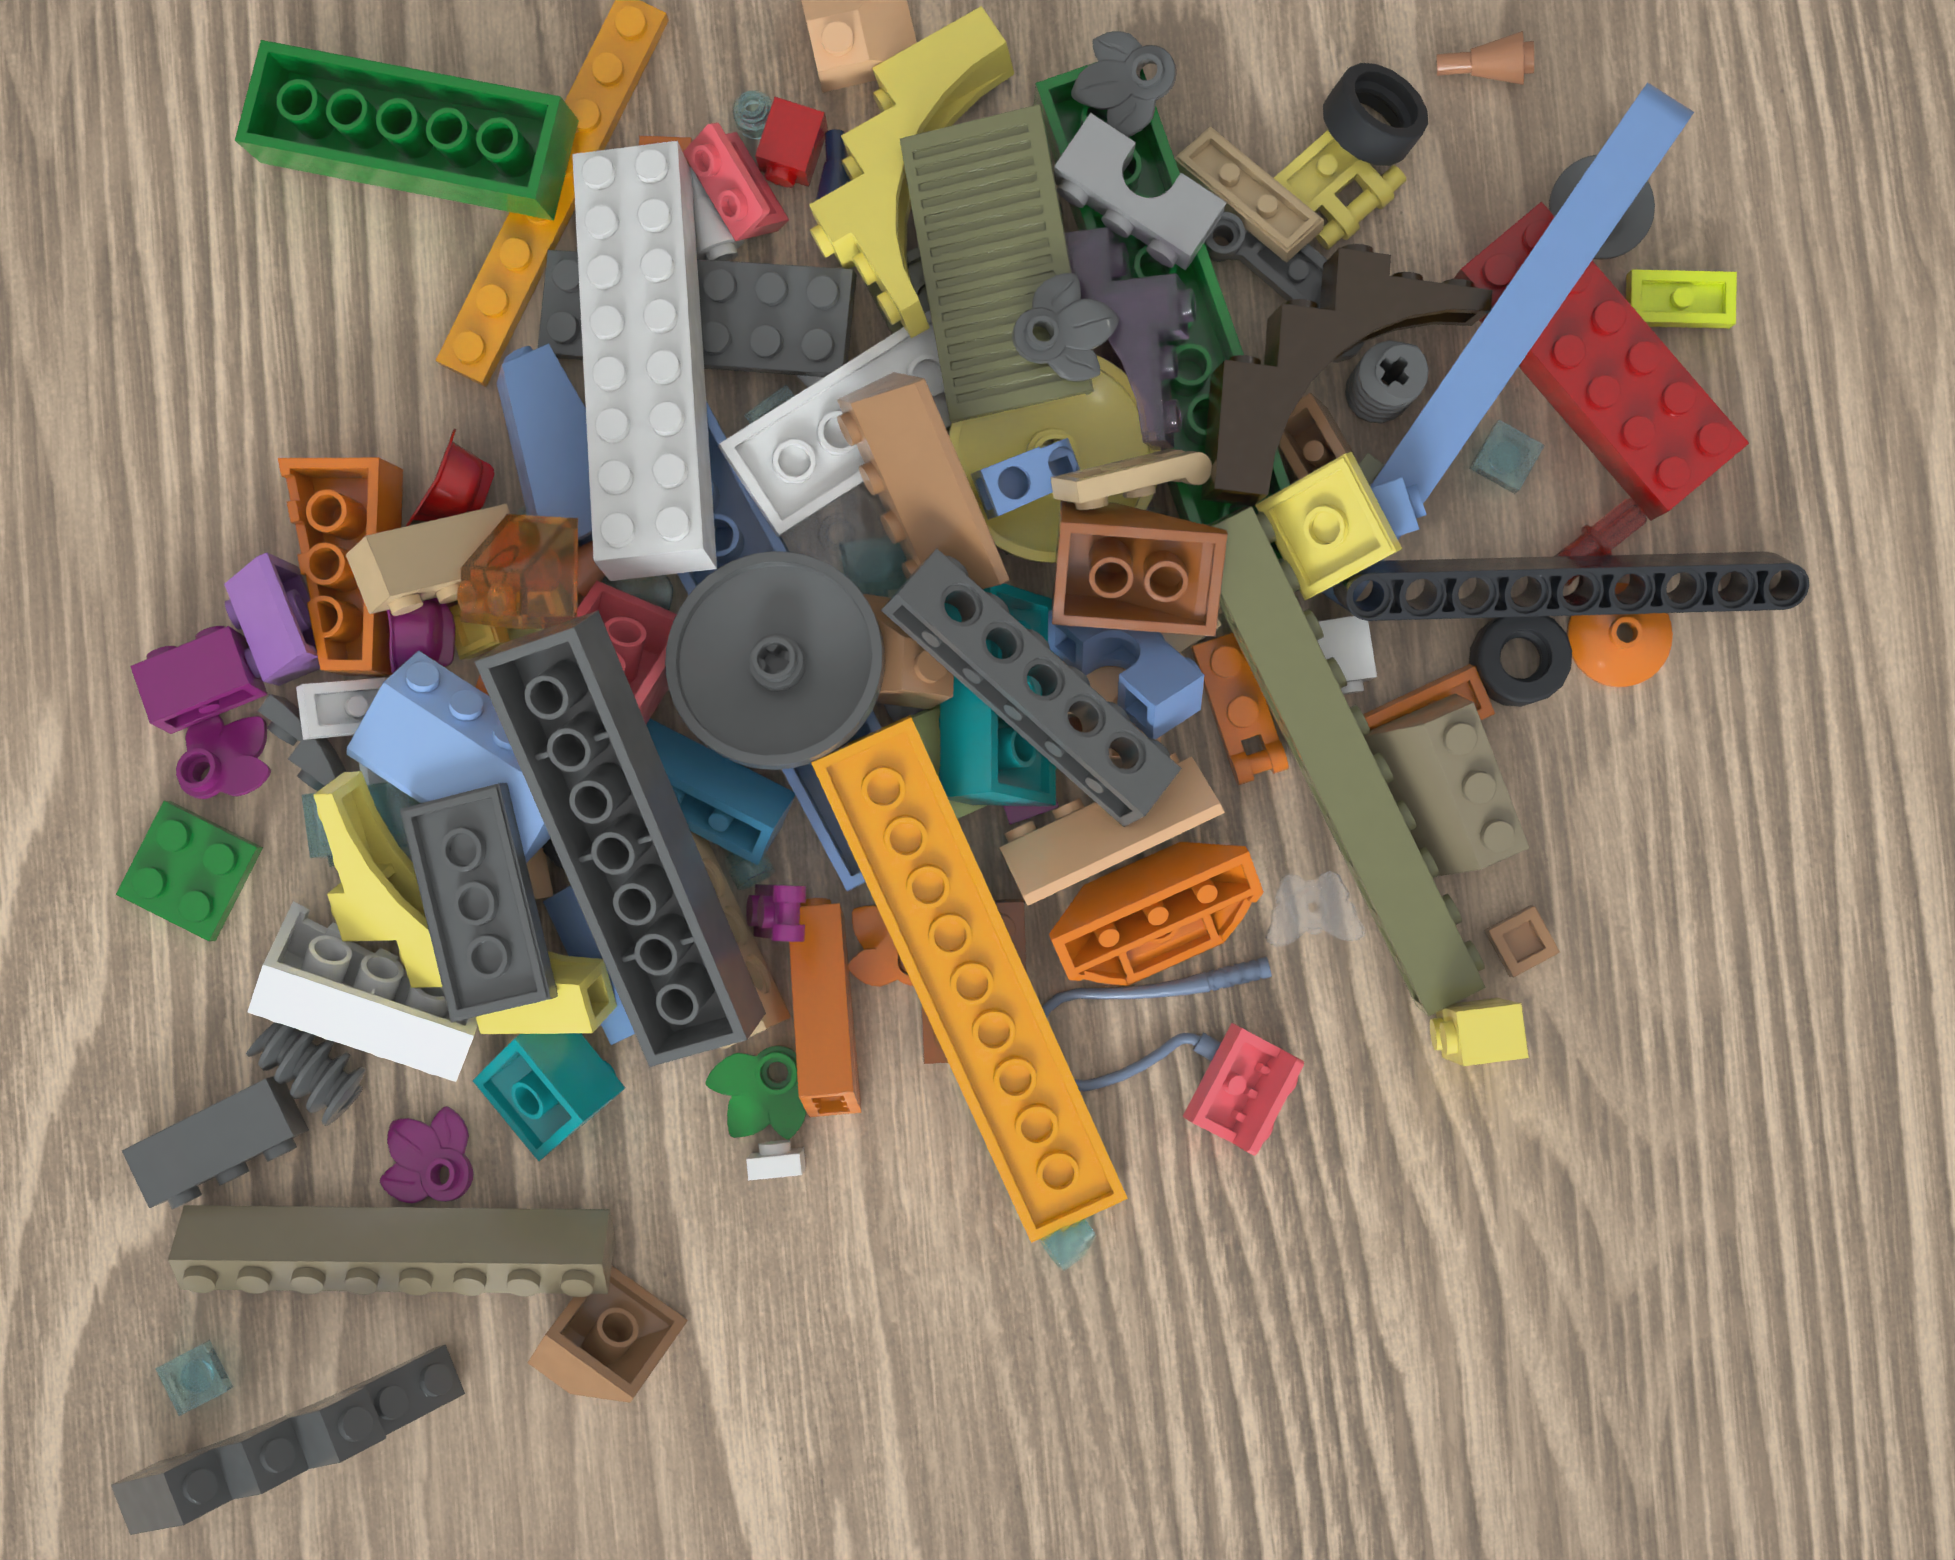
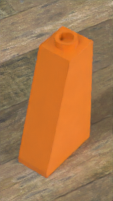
M827 898L806 899V903H800V924L805 925V940L803 942L789 941L799 1099L809 1117L862 1113L850 973L848 970L845 917L840 903L831 904V900Z

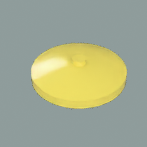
M1098 355L1096 356L1100 365V375L1092 378L1094 392L1089 395H1076L959 421L950 425L948 435L996 547L1011 555L1036 562L1055 563L1061 500L1054 499L1053 493H1050L988 520L972 480V473L1037 447L1043 448L1066 438L1070 441L1080 470L1161 451L1158 426L1143 393L1121 369ZM1123 493L1108 496V502L1146 510L1154 494L1138 498H1124Z

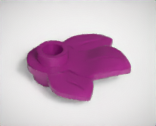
M220 715L190 726L185 736L187 752L181 756L176 766V776L180 787L185 793L194 798L207 799L217 795L219 792L235 797L248 794L259 788L271 774L270 767L258 759L267 742L266 721L260 716H254L224 725ZM210 767L207 776L201 780L203 772Z
M445 1106L433 1118L431 1125L411 1118L397 1119L391 1122L387 1134V1144L390 1155L396 1163L380 1178L381 1186L390 1196L401 1202L413 1204L423 1201L428 1197L437 1201L450 1202L459 1199L467 1192L472 1184L474 1172L468 1157L465 1155L469 1133L461 1116L452 1108ZM446 1165L450 1175L448 1181L442 1184L440 1181V1171Z

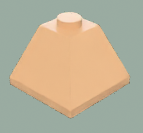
M801 0L822 93L876 81L873 67L917 43L907 0Z

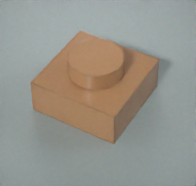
M1532 905L1484 930L1509 977L1514 978L1560 953L1539 912Z

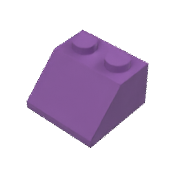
M269 553L257 556L224 583L230 597L229 600L225 601V608L235 628L243 630L249 648L244 650V655L253 675L256 678L261 677L263 682L280 686L320 669L307 602L310 601V595L298 566Z

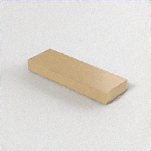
M1212 127L1204 131L1175 157L1180 173H1183L1227 202L1224 211L1238 216L1247 231L1286 263L1323 230L1324 219Z

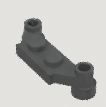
M1223 212L1221 219L1204 242L1212 261H1241L1286 301L1294 299L1311 300L1318 304L1317 308H1320L1323 264L1327 261L1324 256L1307 244L1286 263L1247 231L1238 216L1230 212ZM1218 236L1224 237L1229 244L1226 246L1218 245L1213 238ZM1364 343L1355 346L1333 362L1338 363L1353 358L1358 354Z

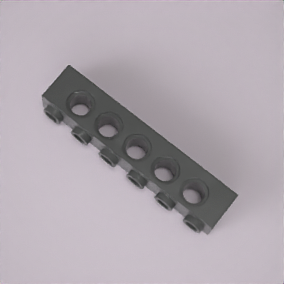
M938 549L934 550L881 609L885 615L1123 827L1146 816L1182 769L1170 758V753L1164 745L1155 739L1147 738L1130 722V717L1124 709L1113 702H1107L1090 686V682L1084 673L1073 666L1066 665L1050 650L1049 644L1044 637L1034 630L1026 629L1009 614L1007 605L998 596L985 592L970 579L966 568L955 558L945 556ZM944 603L951 604L958 609L961 615V622H957L948 616ZM986 639L995 642L999 646L1002 659L994 657L988 651ZM1027 676H1031L1039 682L1042 688V696L1037 695L1030 689L1027 683ZM1068 712L1075 714L1080 719L1082 732L1075 730L1071 726ZM1109 748L1115 750L1120 755L1122 769L1111 761Z

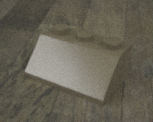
M1452 694L1370 730V734L1364 736L1372 754L1374 755L1379 752L1388 764L1394 781L1387 785L1395 802L1403 800L1409 808L1417 826L1410 833L1418 849L1426 847L1439 870V876L1481 870L1530 848L1474 702L1460 695Z

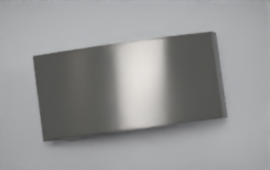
M269 694L258 712L271 720L267 729L278 738L292 746L297 741H300L288 758V760L301 768L297 777L311 788L319 791L340 774L346 772L337 752L327 738L303 740L299 708L285 697Z

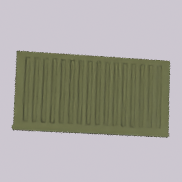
M1033 104L1029 107L900 138L950 422L955 423L1076 395H1089L1094 392L1092 379L1077 382L1063 379L1047 363H1033L1023 358L1016 350L1012 340V331L1016 321L1024 312L1032 309V301L1036 289L1044 281L1056 275L1072 273L1042 106L1040 104ZM1039 326L1033 328V335L1039 341L1050 340V335L1046 329Z

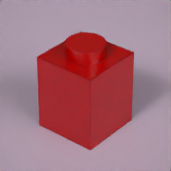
M774 97L755 154L759 170L765 173L764 177L768 181L786 188H793L795 183L807 187L810 186L825 140V133L828 131L825 112Z

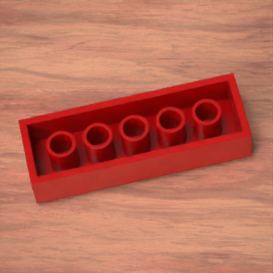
M1541 201L1462 267L1453 279L1469 280L1474 283V288L1492 290V309L1555 216ZM1593 260L1518 366L1650 521L1669 512L1749 444L1747 439ZM1486 314L1479 320L1481 324L1483 323L1488 314Z

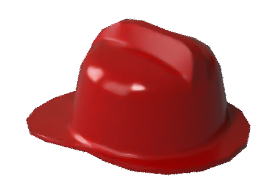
M455 428L452 431L433 483L405 527L409 526L412 520L428 522L480 510L484 505L495 475L494 468L489 463L479 459L476 455L453 442L456 432Z

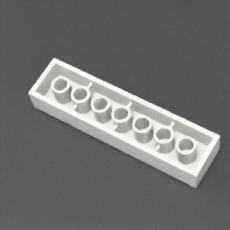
M678 141L572 154L594 562L610 581L717 569L693 187L690 166Z

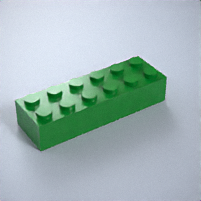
M260 40L235 141L263 164L554 221L579 120L561 96Z

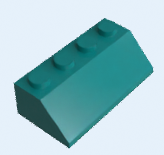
M1005 583L983 589L985 592L998 596L1007 605L1009 614L1026 629L1036 631L1048 642V614L1052 610L1051 598ZM944 603L948 616L957 622H961V615L958 609L951 604ZM986 639L988 651L994 657L1002 659L999 646L995 642ZM954 676L953 697L940 703L939 780L948 800L970 805L1055 806L1056 766ZM1027 676V683L1030 689L1037 695L1042 696V688L1035 678Z

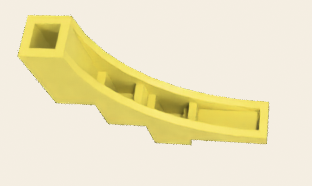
M982 6L872 68L879 89L873 92V97L881 113L841 135L848 153V157L841 161L851 181L809 204L817 226L811 228L810 232L823 256L826 258L834 254L844 269L856 266L867 286L876 282L882 291L876 298L891 325L901 321L911 338L930 327L920 300L912 286L907 265V222L911 201L900 138L952 126L983 95L1014 75L1007 43Z
M362 771L343 772L313 794L318 816L323 823L332 851L334 866L341 879V883L328 892L327 895L342 942L396 940L400 959L405 966L411 988L442 987L413 862L398 846L377 811ZM548 951L558 997L477 1016L475 1018L480 1034L593 1033L617 1007L603 959L565 956Z

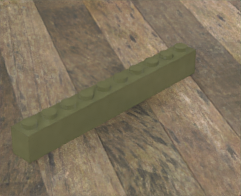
M1252 506L1242 507L1208 524V526L1227 530L1228 533L1219 601L1220 608L1415 1005L1429 1017L1486 988L1479 974V971L1485 969L1484 962L1475 945L1470 940L1465 943L1463 942L1456 927L1457 924L1462 922L1459 910L1448 894L1441 896L1433 878L1440 875L1437 865L1426 847L1418 849L1410 831L1417 828L1415 820L1403 800L1395 802L1387 785L1394 781L1390 768L1379 752L1374 755L1372 754L1364 736L1370 734V728L1357 705L1349 707L1341 691V688L1347 686V681L1339 664L1334 657L1326 660L1318 643V640L1324 637L1321 626L1310 609L1302 610L1294 594L1295 591L1300 589L1298 579L1286 560L1279 563L1270 545L1277 540L1271 523L1263 512L1255 514Z

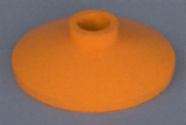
M1617 583L1615 594L1624 591L1628 583ZM1668 613L1570 616L1567 626V636L1572 648V659L1577 667L1590 679L1611 687L1633 686L1651 678L1666 662L1672 646L1673 633ZM1620 624H1627L1633 631V637L1629 643L1621 641L1617 636V628Z

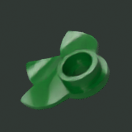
M780 1045L771 1046L761 1051L757 1056L746 1053H734L718 1063L706 1079L705 1084L708 1088L717 1093L731 1096L728 1104L727 1125L729 1135L733 1138L754 1135L771 1124L780 1136L789 1140L796 1134L805 1120L806 1110L798 1094L796 1052L791 1048ZM781 1062L787 1067L788 1075L785 1080L775 1081L770 1077L769 1067L772 1063Z

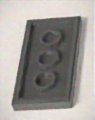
M498 783L401 808L402 821L451 1023L558 997L508 784Z

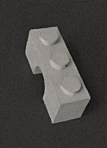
M1090 113L1054 166V176L1058 186L1057 192L1070 204L1078 208H1083L1086 204L1103 215L1101 218L1102 222L1114 233L1125 238L1131 234L1147 244V252L1161 264L1168 267H1173L1174 264H1177L1186 270L1221 219L1227 202L1183 173H1180L1172 187L1161 196L1145 198L1136 195L1127 187L1123 179V172L1133 159L1136 142Z

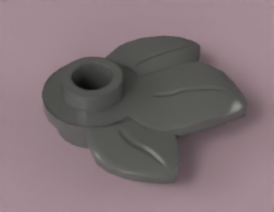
M1107 32L1093 39V50L1098 62L1089 65L1079 74L1072 88L1071 96L1075 101L1087 107L1100 110L1108 109L1107 124L1125 136L1131 137L1143 130L1152 121L1156 100L1167 95L1174 86L1177 76L1176 64L1171 55L1159 46H1142L1135 37L1126 32ZM1145 65H1157V73L1152 79H1140V71Z
M1063 273L1044 281L1036 289L1033 296L1032 309L1024 312L1016 321L1012 331V340L1018 353L1026 360L1038 364L1047 363L1063 379L1076 382L1085 381L1100 375V365L1092 349L1100 346L1111 337L1119 323V316L1103 302L1093 299H1081L1078 276L1074 273ZM1039 326L1046 329L1050 335V340L1039 341L1033 335V328Z

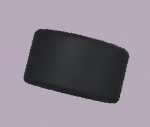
M1549 616L1498 617L1492 619L1478 631L1470 647L1469 664L1476 667L1490 699L1501 705L1522 707L1549 698L1563 686L1571 670L1572 648L1567 633L1555 619ZM1515 638H1523L1532 642L1540 656L1536 672L1525 679L1509 675L1503 669L1500 661L1504 645Z

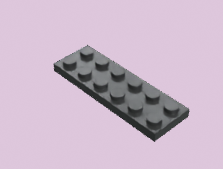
M548 250L538 348L549 343L556 357L560 359L583 360L578 252ZM697 259L704 369L825 377L848 362L857 274L853 269Z

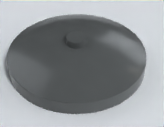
M780 551L756 553L736 559L718 568L701 581L688 595L680 607L669 633L665 658L666 678L672 701L679 715L695 736L711 750L724 758L748 767L772 770L795 768L810 764L836 751L863 726L877 702L885 672L884 641L878 620L868 601L858 587L842 572L828 563L804 554Z

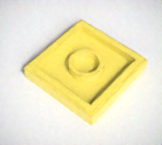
M1352 452L1343 454L1256 504L1259 513L1263 512L1271 523L1277 539L1275 544L1284 561L1286 560L1292 567L1298 579L1299 590L1304 600L1324 592L1402 549Z

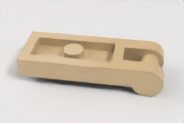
M1166 449L1050 478L1054 499L1074 502L1077 510H1089L1108 505V496L1123 493L1124 498L1152 495L1156 493L1155 485L1169 481L1201 485L1210 478L1212 463L1209 457L1202 452Z

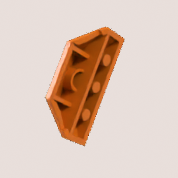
M1178 842L1084 884L1053 927L1049 936L1068 980L1081 981L1086 979L1097 983L1129 986L1223 944L1242 921L1252 902L1256 903L1264 891L1246 846Z

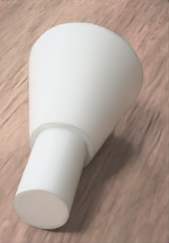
M690 167L692 173L697 259L731 261L738 256L736 249L744 244V240H734L693 169Z

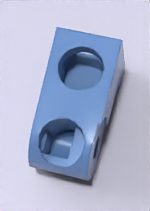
M1066 438L1043 448L1037 447L972 473L971 477L989 520L1053 493L1050 477L1079 471L1080 467L1070 441Z

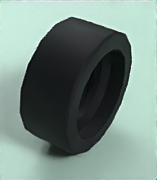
M1359 63L1346 70L1323 104V119L1333 138L1350 154L1359 160L1373 165L1392 166L1402 161L1423 135L1428 126V111L1420 94L1399 74L1378 64ZM1360 103L1370 106L1380 113L1390 126L1370 115Z

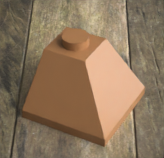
M863 594L878 620L885 648V672L876 703L931 709L952 698L954 675L881 611L891 598Z
M612 1266L608 1294H590L585 1297H573L547 1331L527 1363L570 1394L630 1403L688 1320Z

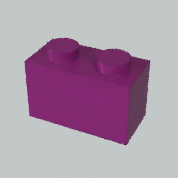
M230 626L209 627L198 632L195 635V640L178 647L164 646L157 648L147 654L146 660L131 665L130 667L149 723L169 734H173L268 695L262 678H256L247 664L244 650L249 648V645L244 635Z

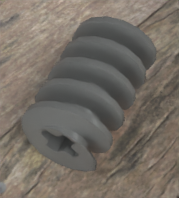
M1389 340L1375 344L1366 351L1346 381L1345 396L1350 409L1357 417L1371 423H1385L1402 415L1417 396L1421 394L1427 383L1429 368L1425 355L1417 345ZM1381 380L1386 381L1389 384V386L1384 384Z
M274 1022L251 1045L246 1053L247 1056L252 1057L262 1052L258 1062L259 1067L263 1071H269L278 1066L274 1076L275 1082L279 1085H284L294 1080L290 1090L291 1096L294 1099H300L310 1094L306 1109L310 1113H316L326 1108L322 1124L324 1126L330 1125L361 1094L363 1087L360 1085L366 1068L361 1066L347 1073L344 1069L351 1056L348 1052L334 1059L329 1057L335 1041L326 1040L315 1045L313 1040L316 1035Z

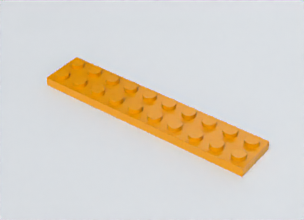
M909 715L811 762L1031 1243L1128 1199L912 717Z

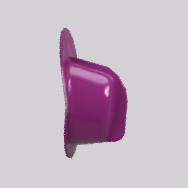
M437 597L422 601L423 605L420 608L403 615L392 616L390 609L387 610L390 626V663L392 674L417 651L422 652L443 667L450 666L454 661L456 630L454 616L447 604H440Z

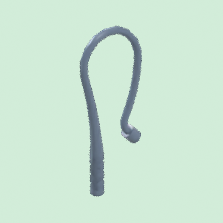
M1263 957L1256 961L1242 962L1231 967L1226 966L1218 968V970L1213 969L1206 973L1202 972L1186 978L1156 984L1067 990L1054 995L1042 1005V1009L1047 1018L1050 1012L1061 1003L1075 999H1143L1206 993L1211 990L1216 991L1219 988H1229L1235 986V984L1241 985L1253 980L1258 981L1260 978L1266 979L1272 977L1268 959ZM1204 1032L1201 1036L1194 1033L1177 1034L1155 1051L1121 1070L1089 1080H1074L1079 1091L1085 1092L1100 1089L1124 1081L1146 1070L1183 1044L1193 1045V1051L1212 1061L1221 1043Z

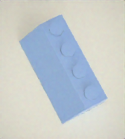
M417 651L383 682L347 746V755L419 803L498 783H507L527 863L550 839V836L490 697L422 652Z

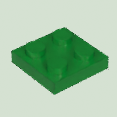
M163 801L116 895L209 942L216 941L263 847L172 801Z

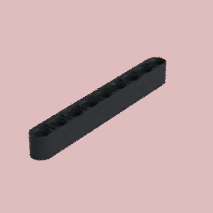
M1772 552L1379 561L1333 586V592L1338 602L1352 615L1366 621L1786 610L1800 604L1808 593L1809 577L1802 567ZM1781 571L1780 581L1774 588L1769 590L1772 577ZM1731 572L1728 585L1721 591H1718L1721 578ZM1680 573L1679 584L1674 590L1667 593L1666 588L1669 580L1674 575ZM1629 574L1630 580L1626 589L1619 594H1615V587L1619 579ZM1578 575L1579 582L1576 589L1569 595L1563 596L1566 582L1573 576ZM1527 576L1528 583L1523 593L1516 597H1511V589L1514 583L1521 577ZM1476 577L1474 591L1466 598L1459 599L1458 593L1461 585L1466 580ZM1424 579L1425 585L1422 593L1415 599L1406 600V592L1410 584L1416 580ZM1372 580L1373 587L1369 596L1361 601H1353L1355 588L1363 581Z

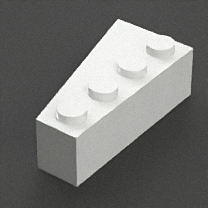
M293 901L263 963L248 1013L456 1082L478 1026L476 1018L473 1017L451 1023L443 987L411 988L407 972L398 961V956L381 947L376 953H373L352 941L342 942L336 923L333 922L328 928L307 918L309 909Z

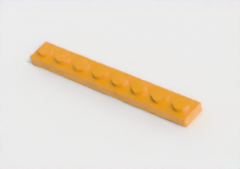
M641 0L614 1L565 99V103L579 122L554 221L509 212L435 360L439 365L487 387L546 269L548 250H555L575 210L572 154L605 150L669 21L666 12Z

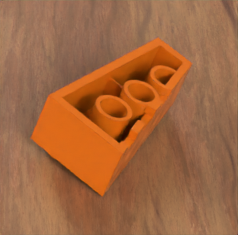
M379 457L278 458L281 477L286 478L290 501H287L290 522L296 526L301 551L300 554H297L300 572L306 576L310 601L307 602L320 670L343 676L390 677L392 670L390 663V626L387 610L369 614L346 554L367 535L401 528L403 469Z

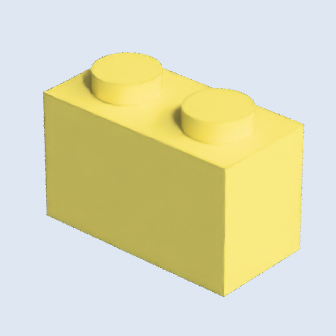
M1501 998L1459 1002L1437 1012V1018L1430 1019V1035L1434 1050H1441L1442 1058L1459 1065L1469 1066L1529 1058L1521 1003Z

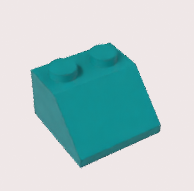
M582 1033L519 1034L472 1080L538 1161L552 1152L626 1088L617 1078L612 1066L598 1055Z

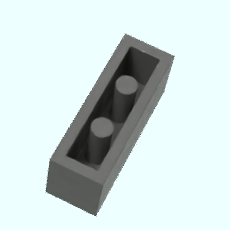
M273 1076L122 1150V1153L148 1207L152 1208L168 1201L173 1210L200 1197L202 1193L198 1186L215 1177L219 1186L246 1174L250 1171L246 1162L261 1154H264L267 1162L294 1150L297 1146L293 1138L309 1131L294 1098L290 1094L287 1084L279 1085L275 1082Z

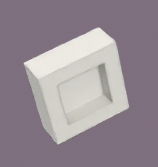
M790 1140L758 1144L759 1152L751 1153L746 1159L748 1181L802 1175L806 1169L804 1147L791 1149Z

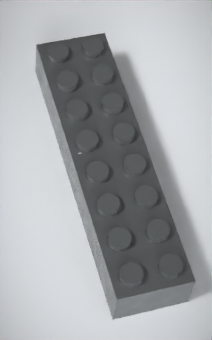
M599 610L502 643L474 661L649 1067L748 1040L766 1014Z

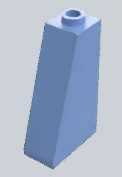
M549 343L535 350L531 346H525L506 356L503 360L504 363L501 365L496 383L534 546L542 567L553 563L554 559L593 540L586 408Z

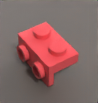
M718 122L710 123L683 151L684 156L735 241L777 232L789 221L737 132L725 134Z
M1231 1023L1182 1117L1255 1156L1258 1154L1262 1144L1271 1135L1274 1122L1284 1102L1295 1089L1298 1076L1304 1066V1061Z

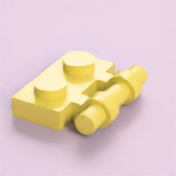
M1329 130L1274 177L1276 181L1315 213L1320 210L1327 218L1328 223L1323 226V230L1316 236L1318 242L1327 250L1341 238L1348 240L1360 229L1359 222L1376 207L1383 209L1394 199L1393 192L1406 182V176L1395 165H1392L1380 176L1370 163L1359 160L1343 149L1330 134ZM1355 180L1363 192L1345 207L1336 195Z

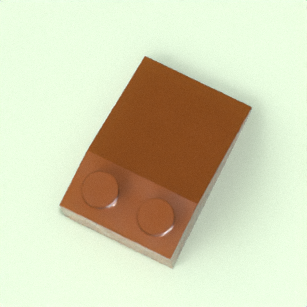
M1061 500L1052 594V624L1215 636L1228 535L1227 530L1113 502H1108V505L1096 509L1077 510L1074 502Z

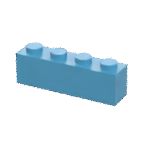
M649 719L646 726L690 831L759 865L780 832L796 796L795 793L738 763L722 757L715 751Z

